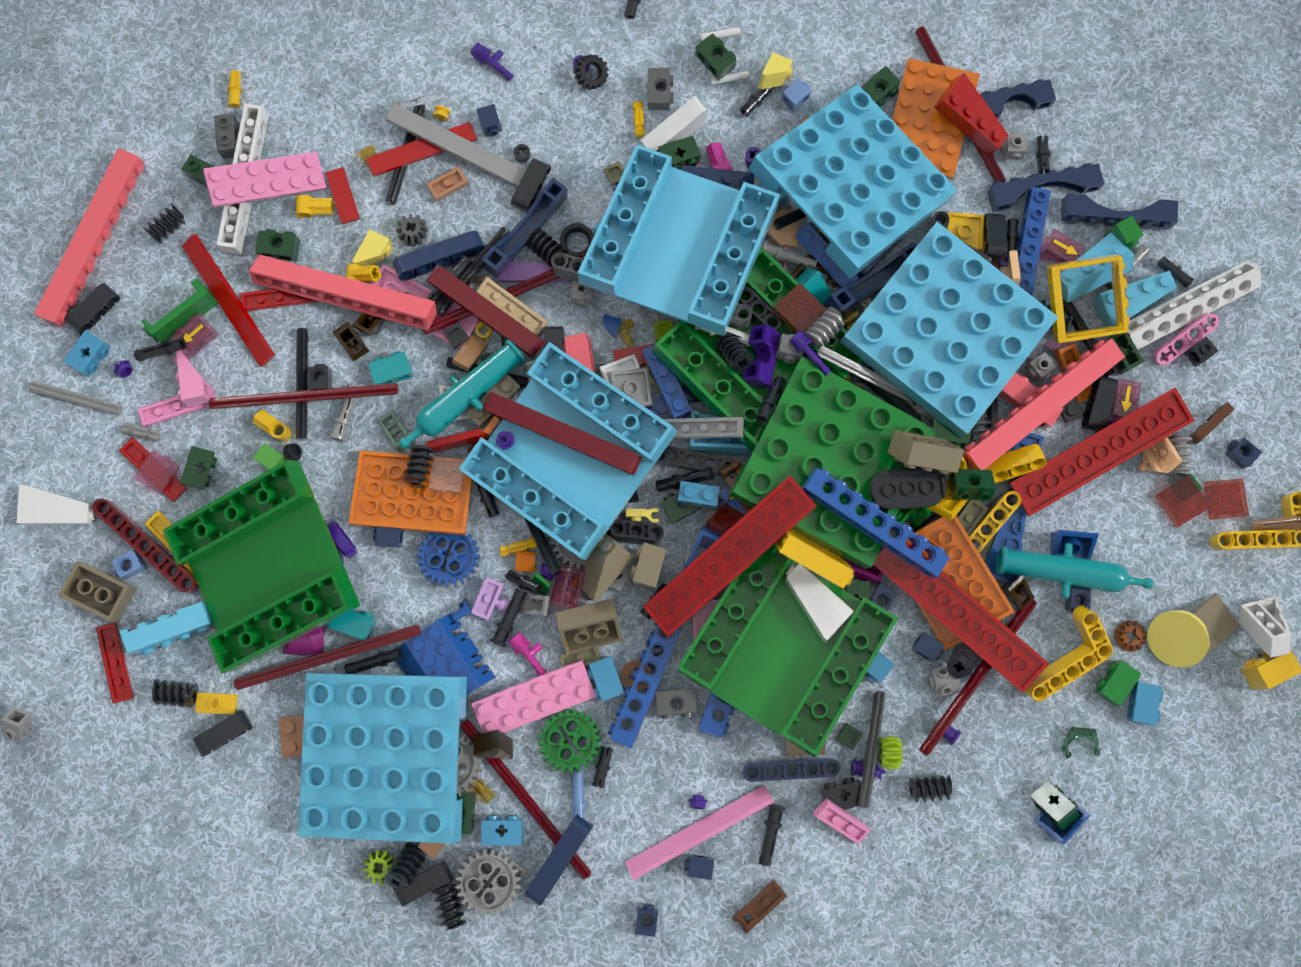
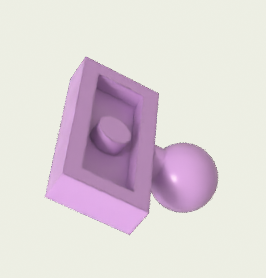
M484 577L470 613L489 620L496 606L500 613L505 614L510 600L507 598L498 599L504 584Z

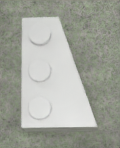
M1278 597L1240 605V625L1270 658L1290 653L1291 632L1286 619L1283 617V610L1279 606Z

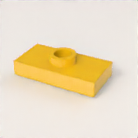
M197 693L195 713L235 714L237 713L238 695Z

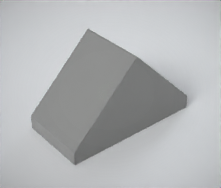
M527 594L518 613L548 618L551 598L549 596Z

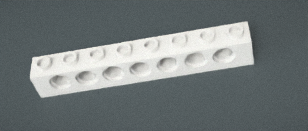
M244 103L233 164L261 159L269 117L263 106ZM252 202L224 206L217 246L224 253L242 255Z
M1247 260L1128 322V334L1136 348L1140 349L1189 324L1202 314L1210 313L1261 287L1260 267Z

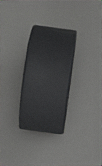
M573 223L566 226L561 232L559 238L560 245H562V249L565 248L568 255L579 258L586 255L594 234L585 224ZM574 232H581L588 238V246L581 252L571 251L567 247V237Z

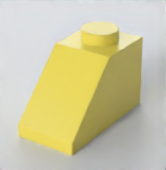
M772 53L761 75L758 88L766 89L783 86L786 79L790 80L794 69L791 68L793 60Z
M369 229L352 263L366 266L384 261L386 256L389 257L392 253L393 244L389 238Z

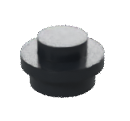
M287 444L283 448V455L287 460L298 461L302 456V449L298 444Z

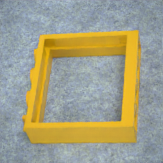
M1114 254L1047 265L1051 312L1058 316L1052 325L1055 342L1064 343L1128 332L1130 318L1127 315L1126 308H1128L1129 302L1125 296L1127 281L1123 275L1125 264L1121 255ZM1111 262L1116 325L1066 333L1060 270Z
M792 529L775 543L780 553L844 589L846 585L849 586L852 582L854 570L844 558Z

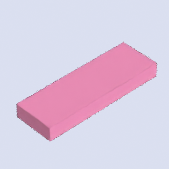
M827 798L813 812L816 818L856 844H859L871 831L868 825Z

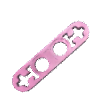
M1204 313L1154 351V362L1160 365L1171 363L1216 329L1219 324L1218 316L1212 313ZM1207 318L1212 319L1210 320L1211 325H1205L1208 322ZM1193 328L1197 329V336L1195 338L1189 336V332ZM1177 340L1182 341V347L1179 350L1174 348V343ZM1161 353H1165L1164 360L1160 359L1162 357Z

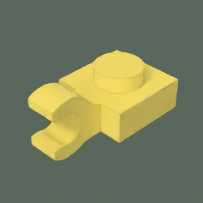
M626 509V519L641 522V519L647 518L651 523L655 524L659 522V519H653L651 515L652 513H659V509Z

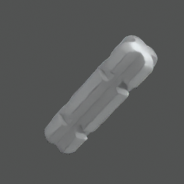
M123 423L121 428L122 433L158 441L160 438V431L129 423Z

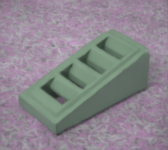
M391 410L377 420V422L394 447L401 453L406 449L399 446V440L407 437L410 433L395 412ZM394 418L395 421H393L388 426H385L387 422ZM396 425H399V427L394 429L392 432L389 431ZM401 431H403V433H402L401 435H399L398 437L394 438L395 435H397L398 433H400ZM415 440L410 443V446L415 443Z

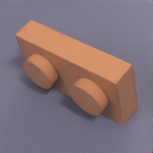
M458 166L427 183V187L437 202L469 183Z

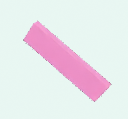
M209 386L210 399L216 398L213 387ZM176 396L138 408L137 410L142 427H148L207 408L209 403L187 407Z

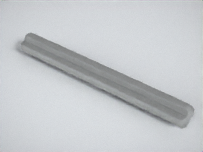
M32 381L29 386V390L32 392L111 414L120 415L122 411V406L119 404Z

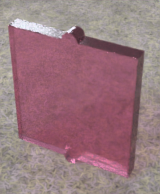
M153 449L134 478L145 484L146 488H152L162 494L180 468V465L170 460L169 456H163Z

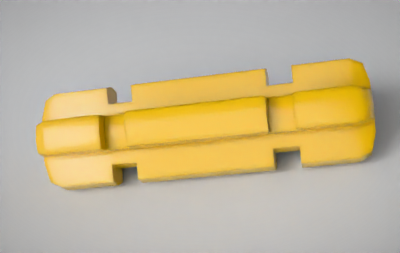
M638 101L633 103L635 137L642 138L645 136L643 103Z
M532 537L528 538L527 541L521 540L510 543L509 546L507 544L499 547L501 556L505 557L509 556L510 553L512 555L516 554V551H527L528 548L530 550L535 549L537 545Z

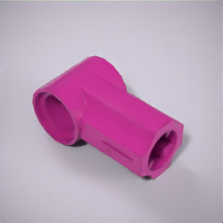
M714 142L706 147L711 168L732 170L731 163L726 159L721 142Z

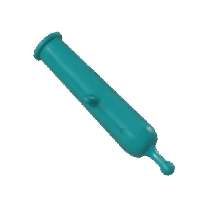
M506 340L503 347L462 379L451 375L449 380L453 386L418 413L415 420L416 428L407 437L399 440V446L406 449L420 435L435 436L441 433L472 405L477 410H482L483 405L479 399L517 365L526 362L519 349L510 340Z
M1069 542L1065 544L1064 555L1062 556L1007 549V546L1002 545L996 559L997 574L1010 573L1060 583L1064 599L1069 598L1072 585L1111 593L1121 592L1127 585H1138L1145 589H1150L1154 585L1151 578L1140 579L1128 575L1127 569L1120 564L1074 558L1072 555L1073 545Z

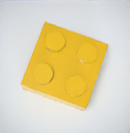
M1290 650L1289 654L1272 658L1266 652H1263L1261 658H1252L1245 662L1244 667L1240 668L1251 689H1271L1301 673V667L1292 650Z

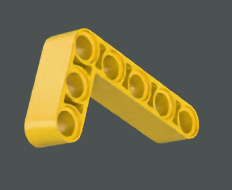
M1031 444L1004 453L984 470H992L994 482L998 483L1041 469L1046 465L1047 460L1038 444ZM962 457L959 469H971L969 465H966L965 459Z
M1008 491L1002 494L969 535L971 540L975 539L978 542L976 548L978 552L985 547L1019 507L1021 497L1017 492ZM1010 494L1016 499L1015 503L1011 506L1006 502V498ZM998 509L1003 513V517L1000 520H996L993 516L994 512ZM985 524L990 526V533L987 535L981 533V527Z
M1300 491L1286 494L1282 498L1283 518L1292 517V515L1301 516ZM1292 498L1296 500V505L1292 502ZM1301 528L1299 530L1222 532L1211 537L1210 545L1217 551L1295 549L1301 547ZM1258 536L1261 537L1262 544L1258 542ZM1277 536L1281 538V543L1277 541ZM1296 536H1299L1300 543L1296 540ZM1220 537L1223 538L1224 545H1221ZM1239 537L1243 539V545L1239 543Z
M1078 606L1074 609L1072 618L1084 643L1047 666L1024 691L1028 696L1036 701H1043L1111 657L1113 647L1095 612L1084 606Z

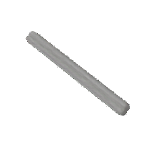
M821 346L818 349V357L908 403H912L913 400L883 376L825 346Z

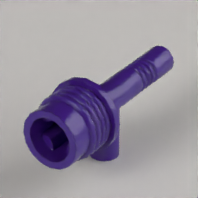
M479 42L476 43L470 55L480 65L484 62L488 63L506 79L511 81L514 75L497 62L503 56V52L497 50L491 57V49L486 48Z
M801 330L789 340L797 354L803 350L805 353L804 357L808 360L811 359L825 376L831 372L810 348L809 344L812 340L804 335Z

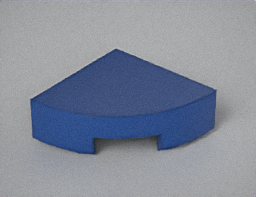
M604 314L603 323L605 329L612 337L617 338L622 319Z
M464 599L459 604L460 608L456 612L453 611L452 618L455 622L472 611L467 599Z

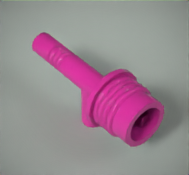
M521 632L508 640L515 654L517 655L521 652L539 676L547 673L534 657L543 648L540 643H536L528 649L527 647L531 642Z

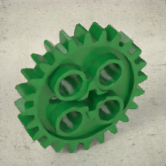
M568 708L565 714L559 711L558 717L551 714L553 720H545L548 726H541L544 734H538L543 739V741L537 743L543 747L539 750L540 754H545L542 759L544 761L549 760L547 764L549 767L555 764V771L562 768L563 774L566 773L567 769L573 774L574 768L581 772L582 765L588 769L587 762H595L592 756H599V753L595 751L596 748H602L597 743V741L602 740V737L596 736V734L601 732L599 728L594 729L597 725L596 721L590 723L592 717L589 715L585 718L584 711L578 715L577 709H574L572 714ZM571 723H577V729L569 732L568 726ZM560 727H563L567 735L572 739L573 744L580 752L579 756L576 755L573 748L568 744L567 739L560 731ZM554 735H561L558 743H552ZM582 739L588 740V745L585 748L579 747V742ZM570 750L572 752L571 757L564 760L562 758L563 753Z

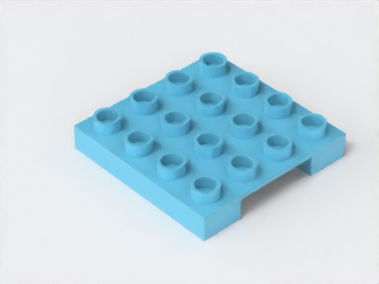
M858 84L756 155L749 167V170L769 191L779 193L781 190H784L831 241L825 252L850 279L948 203L958 191Z
M636 144L579 268V284L724 336L778 207L780 194L743 182L739 191L672 167L671 156Z
M936 222L842 338L840 343L962 438L970 432L1058 316L940 223Z
M549 342L527 372L532 379L516 402L643 457L635 476L504 419L488 441L482 437L480 438L459 470L579 558L587 560L678 431L672 425ZM502 431H509L513 434L514 445L507 450H502L496 445L497 435Z
M306 673L298 836L454 844L460 841L463 799H457L459 720L466 717L467 677Z

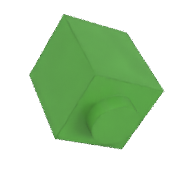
M266 443L261 446L253 457L267 469H271L287 460L282 454Z

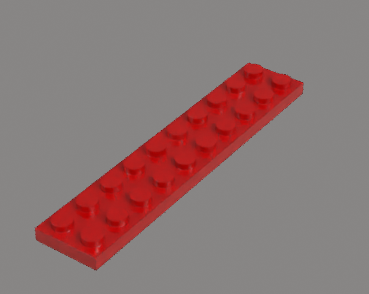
M1176 387L1172 388L1047 460L1043 468L1023 474L1008 484L1012 491L1020 495V504L1026 515L1031 516L1195 420Z
M789 476L649 600L643 608L667 637L671 636L788 531L813 511L817 505L792 476Z
M906 541L907 548L911 549L912 545ZM885 547L878 553L873 565L1022 693L1049 665L1043 657L945 573L941 572L939 577L931 579Z

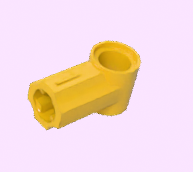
M308 195L296 196L295 215L299 218H304V216L312 218V215H333L334 213L332 198H312Z
M347 264L345 278L359 280L364 283H373L381 279V272L376 265L361 266L358 264Z
M261 409L253 417V424L278 441L286 442L291 438V429ZM284 428V432L278 435V431Z

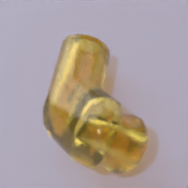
M629 318L622 322L619 330V335L627 348L635 344L630 335L634 327V321Z

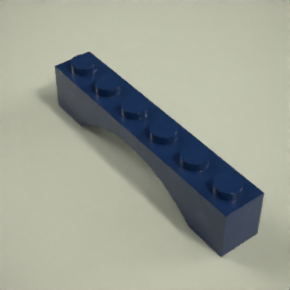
M1086 163L1078 168L1071 166L1063 169V171L1056 172V170H1052L1044 175L1033 174L1025 179L1018 177L1005 183L998 181L991 185L987 193L992 212L1010 209L1032 187H1063L1084 194L1100 190L1105 183L1099 163L1093 165L1092 163Z
M552 178L542 189L521 221L481 259L482 268L497 279L526 246L528 235L534 229L542 228L567 199L568 188L555 178Z
M1067 193L1062 198L1061 221H1067L1069 224L1086 222L1085 224L1087 225L1104 223V226H1114L1131 216L1134 217L1138 226H1141L1143 229L1159 227L1160 230H1169L1178 223V201L1158 200L1143 209L1118 211L1101 206L1086 194Z
M914 242L906 246L866 276L830 295L823 306L826 310L829 307H833L841 315L884 288L917 246Z

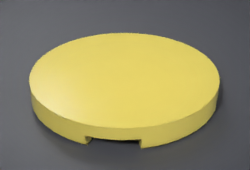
M1184 610L1162 612L1151 622L1147 631L1148 645L1153 654L1160 661L1173 667L1184 668L1199 663L1207 654L1210 642L1205 624L1197 616Z

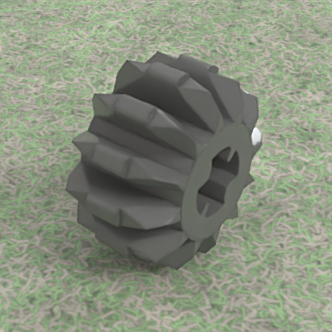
M410 213L407 219L405 216H402L403 222L398 221L399 227L396 228L399 240H404L405 245L411 242L412 246H415V241L422 244L421 238H427L425 233L428 232V227L425 226L426 221L424 219L421 220L418 214L413 217Z

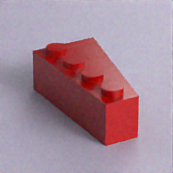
M965 73L953 79L934 106L938 112L988 155L999 150L1009 136Z

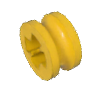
M436 105L432 116L437 120L448 121L449 117L447 115H450L451 111L444 106Z
M483 322L478 323L475 327V333L479 338L487 340L492 336L493 330ZM482 327H486V329H489V331H487L485 335H482L481 332L479 333V330H482Z

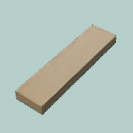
M487 276L476 290L477 293L536 336L540 334L548 323L547 320Z

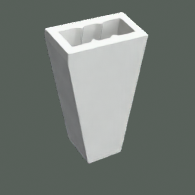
M696 96L692 97L641 139V146L658 152V146L688 137L705 125L706 109Z
M19 485L16 522L18 524L94 525V521L97 520V515L93 512L92 505L26 485Z
M798 564L797 567L793 565L786 572L785 582L822 641L826 643L854 611L803 565Z

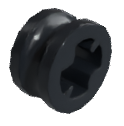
M519 144L514 148V157L518 162L524 163L530 159L531 153L527 145ZM520 150L526 151L524 157L518 156Z

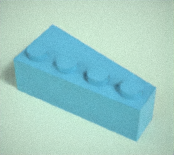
M199 602L175 611L176 615L174 616L166 614L157 617V622L150 621L137 624L138 629L127 630V628L120 630L127 653L147 656L154 653V649L158 647L164 649L172 646L175 640L180 639V641L191 638V634L195 632L201 634L209 631L210 626H213L214 623L205 602Z

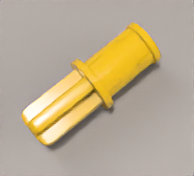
M236 70L230 72L229 86L227 87L229 91L228 106L231 108H240V93L242 92L241 73Z

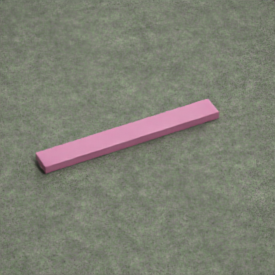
M765 785L627 860L625 863L633 880L774 803Z

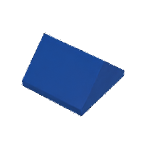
M1057 530L1051 533L1050 554L1064 555L1065 544L1069 542L1073 545L1072 555L1074 558L1091 560L1099 535L1098 533Z
M1078 806L1077 810L1080 816L1063 831L1053 824L1042 812L1038 814L1034 822L1056 843L1065 845L1091 815Z

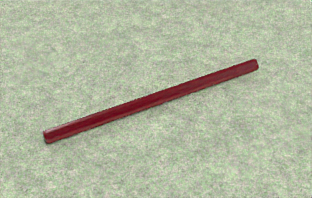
M924 26L917 28L915 34L930 62L945 66ZM975 144L994 182L1003 181L1005 183L1006 178L993 154L988 155Z
M551 269L504 290L516 297L561 277L556 276ZM460 308L434 319L428 331L422 330L425 335H428L468 318L472 314Z
M397 383L219 397L211 398L208 403L210 409L396 395L399 392V387Z
M1033 599L1022 611H1017L1007 625L1013 633H1017L1037 605V602ZM984 659L919 748L923 755H930L992 668Z
M418 624L246 675L235 679L234 687L237 690H241L420 636L421 629Z
M465 720L460 725L472 742L474 736L480 735L469 720ZM485 757L556 846L562 837L561 833L500 758ZM576 853L570 864L580 877L585 880L591 875V871Z

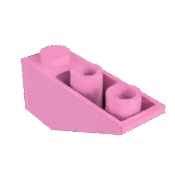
M181 350L176 351L174 361L178 367L176 379L180 386V390H178L179 400L187 407L208 403L210 400L209 385Z

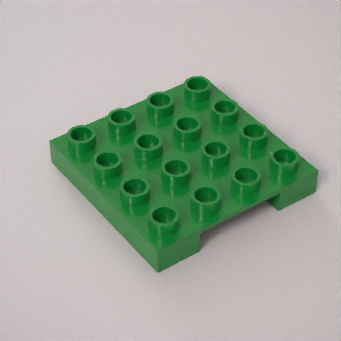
M763 247L760 248L745 286L751 288L780 317L781 325L777 330L780 333L779 337L782 334H796L800 330L804 334L826 310ZM740 296L742 300H747L745 296ZM753 309L755 313L761 314L758 309ZM744 315L738 316L741 319L747 318ZM681 320L655 343L652 352L717 418H744L743 438L738 439L753 453L767 423H758L756 416L760 411V404L765 400L770 387L754 388L742 379L744 371H733L716 350V341L720 337L719 335L710 336L708 332L700 329L694 330L695 325ZM752 322L745 329H739L728 325V327L739 330L749 335L751 326H755ZM767 322L770 327H774L772 323ZM844 327L839 328V332L834 333L833 339L829 338V343H824V346L861 365L864 361L840 343L848 331ZM809 344L810 348L817 354L819 348ZM744 345L755 361L756 354L754 348ZM776 358L772 383L777 376L787 380L795 363L789 364ZM820 358L831 372L837 376L846 379L851 374Z
M802 356L795 362L782 389L776 409L772 413L751 457L745 461L729 496L754 508L789 476H792L802 488L810 473L816 468H822L830 473V477L843 481L848 489L861 493L863 499L872 502L869 495V484L876 474L885 470L909 469V467L904 466L903 462L894 460V456L888 453L894 430L934 437L937 430L832 372L825 376L812 361ZM823 484V491L829 494L830 489L828 485ZM840 495L839 500L845 505L846 498ZM813 500L817 507L794 526L792 530L864 569L872 567L882 545ZM857 506L856 512L858 515L862 516L863 511L859 506ZM879 508V510H881L882 512H884V513H890V514H892V515L895 516V517H896V515H897V513H898V511H899V510H883V509ZM874 517L873 524L878 527L879 521Z
M285 460L163 529L176 564L190 565L217 632L206 638L221 674L236 671L361 606L299 461Z
M774 544L730 583L677 667V672L815 758L899 617L865 597L862 600L856 598L806 568L854 611L837 632L824 643L785 582L786 572L793 565L797 567L799 563L780 553L776 544Z

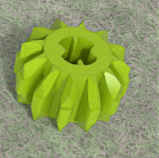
M887 736L880 739L879 762L882 768L888 770L900 769L903 750L899 737Z
M380 849L375 851V855L369 853V859L363 861L368 867L363 868L362 871L369 872L365 879L373 877L372 884H375L378 880L379 884L383 885L385 882L384 876L392 867L393 863H391V860L395 856L391 855L387 858V850L381 856ZM382 863V870L377 871V866Z

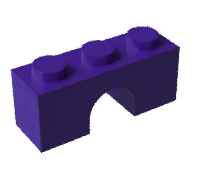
M767 324L751 326L748 344L754 348L756 358L750 368L743 372L742 379L754 388H767L772 385L780 333Z

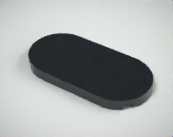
M921 468L885 470L876 474L870 481L869 495L872 502L883 510L932 507L941 502L946 494L947 485L944 477L936 472L937 470L935 469L932 471H926Z

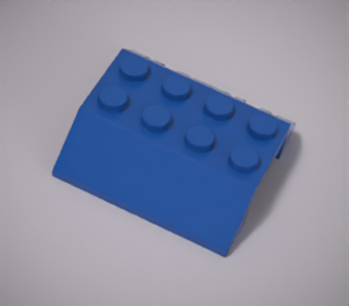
M452 612L423 629L420 636L410 638L399 646L402 650L403 658L398 660L397 663L405 675L467 677V696L495 679L496 676L492 670L484 675L482 674L490 668L488 664L483 665L478 670L475 669L473 664L481 661L483 656L479 654L472 658L479 650L471 638L461 642V640L469 636L467 632H463L456 637L453 635L452 632L458 630L462 624L459 621L451 625L455 622L452 618Z

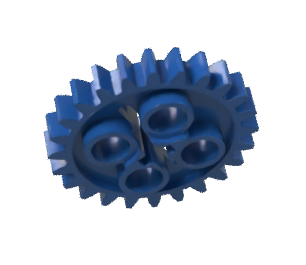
M427 533L428 540L421 539L424 546H418V550L422 553L416 554L417 558L421 559L417 561V564L422 566L419 569L421 573L426 572L424 575L425 579L431 577V584L437 580L438 587L442 583H445L446 588L449 587L450 583H453L454 587H456L457 581L464 584V577L470 580L469 573H476L473 566L479 567V563L475 560L480 559V555L475 553L480 550L479 547H474L477 544L476 540L470 541L472 534L465 536L442 533L430 535ZM441 541L447 542L444 548H438L437 545ZM455 541L451 548L452 557L448 558L445 572H442L446 564L445 556L449 555L451 542ZM460 546L466 548L463 553H457L456 549ZM436 559L441 560L440 565H438V566H432V565H431V563H432L433 560H436ZM457 564L460 566L459 570L451 571L450 567Z

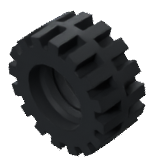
M589 54L579 59L578 63L575 64L574 74L576 76L574 78L578 80L577 83L582 85V88H587L588 90L596 89L607 81L606 78L609 76L607 71H609V68L606 67L607 63L606 61L603 62L602 57H598L596 54ZM588 64H592L597 68L598 76L595 80L588 79L585 74V67Z

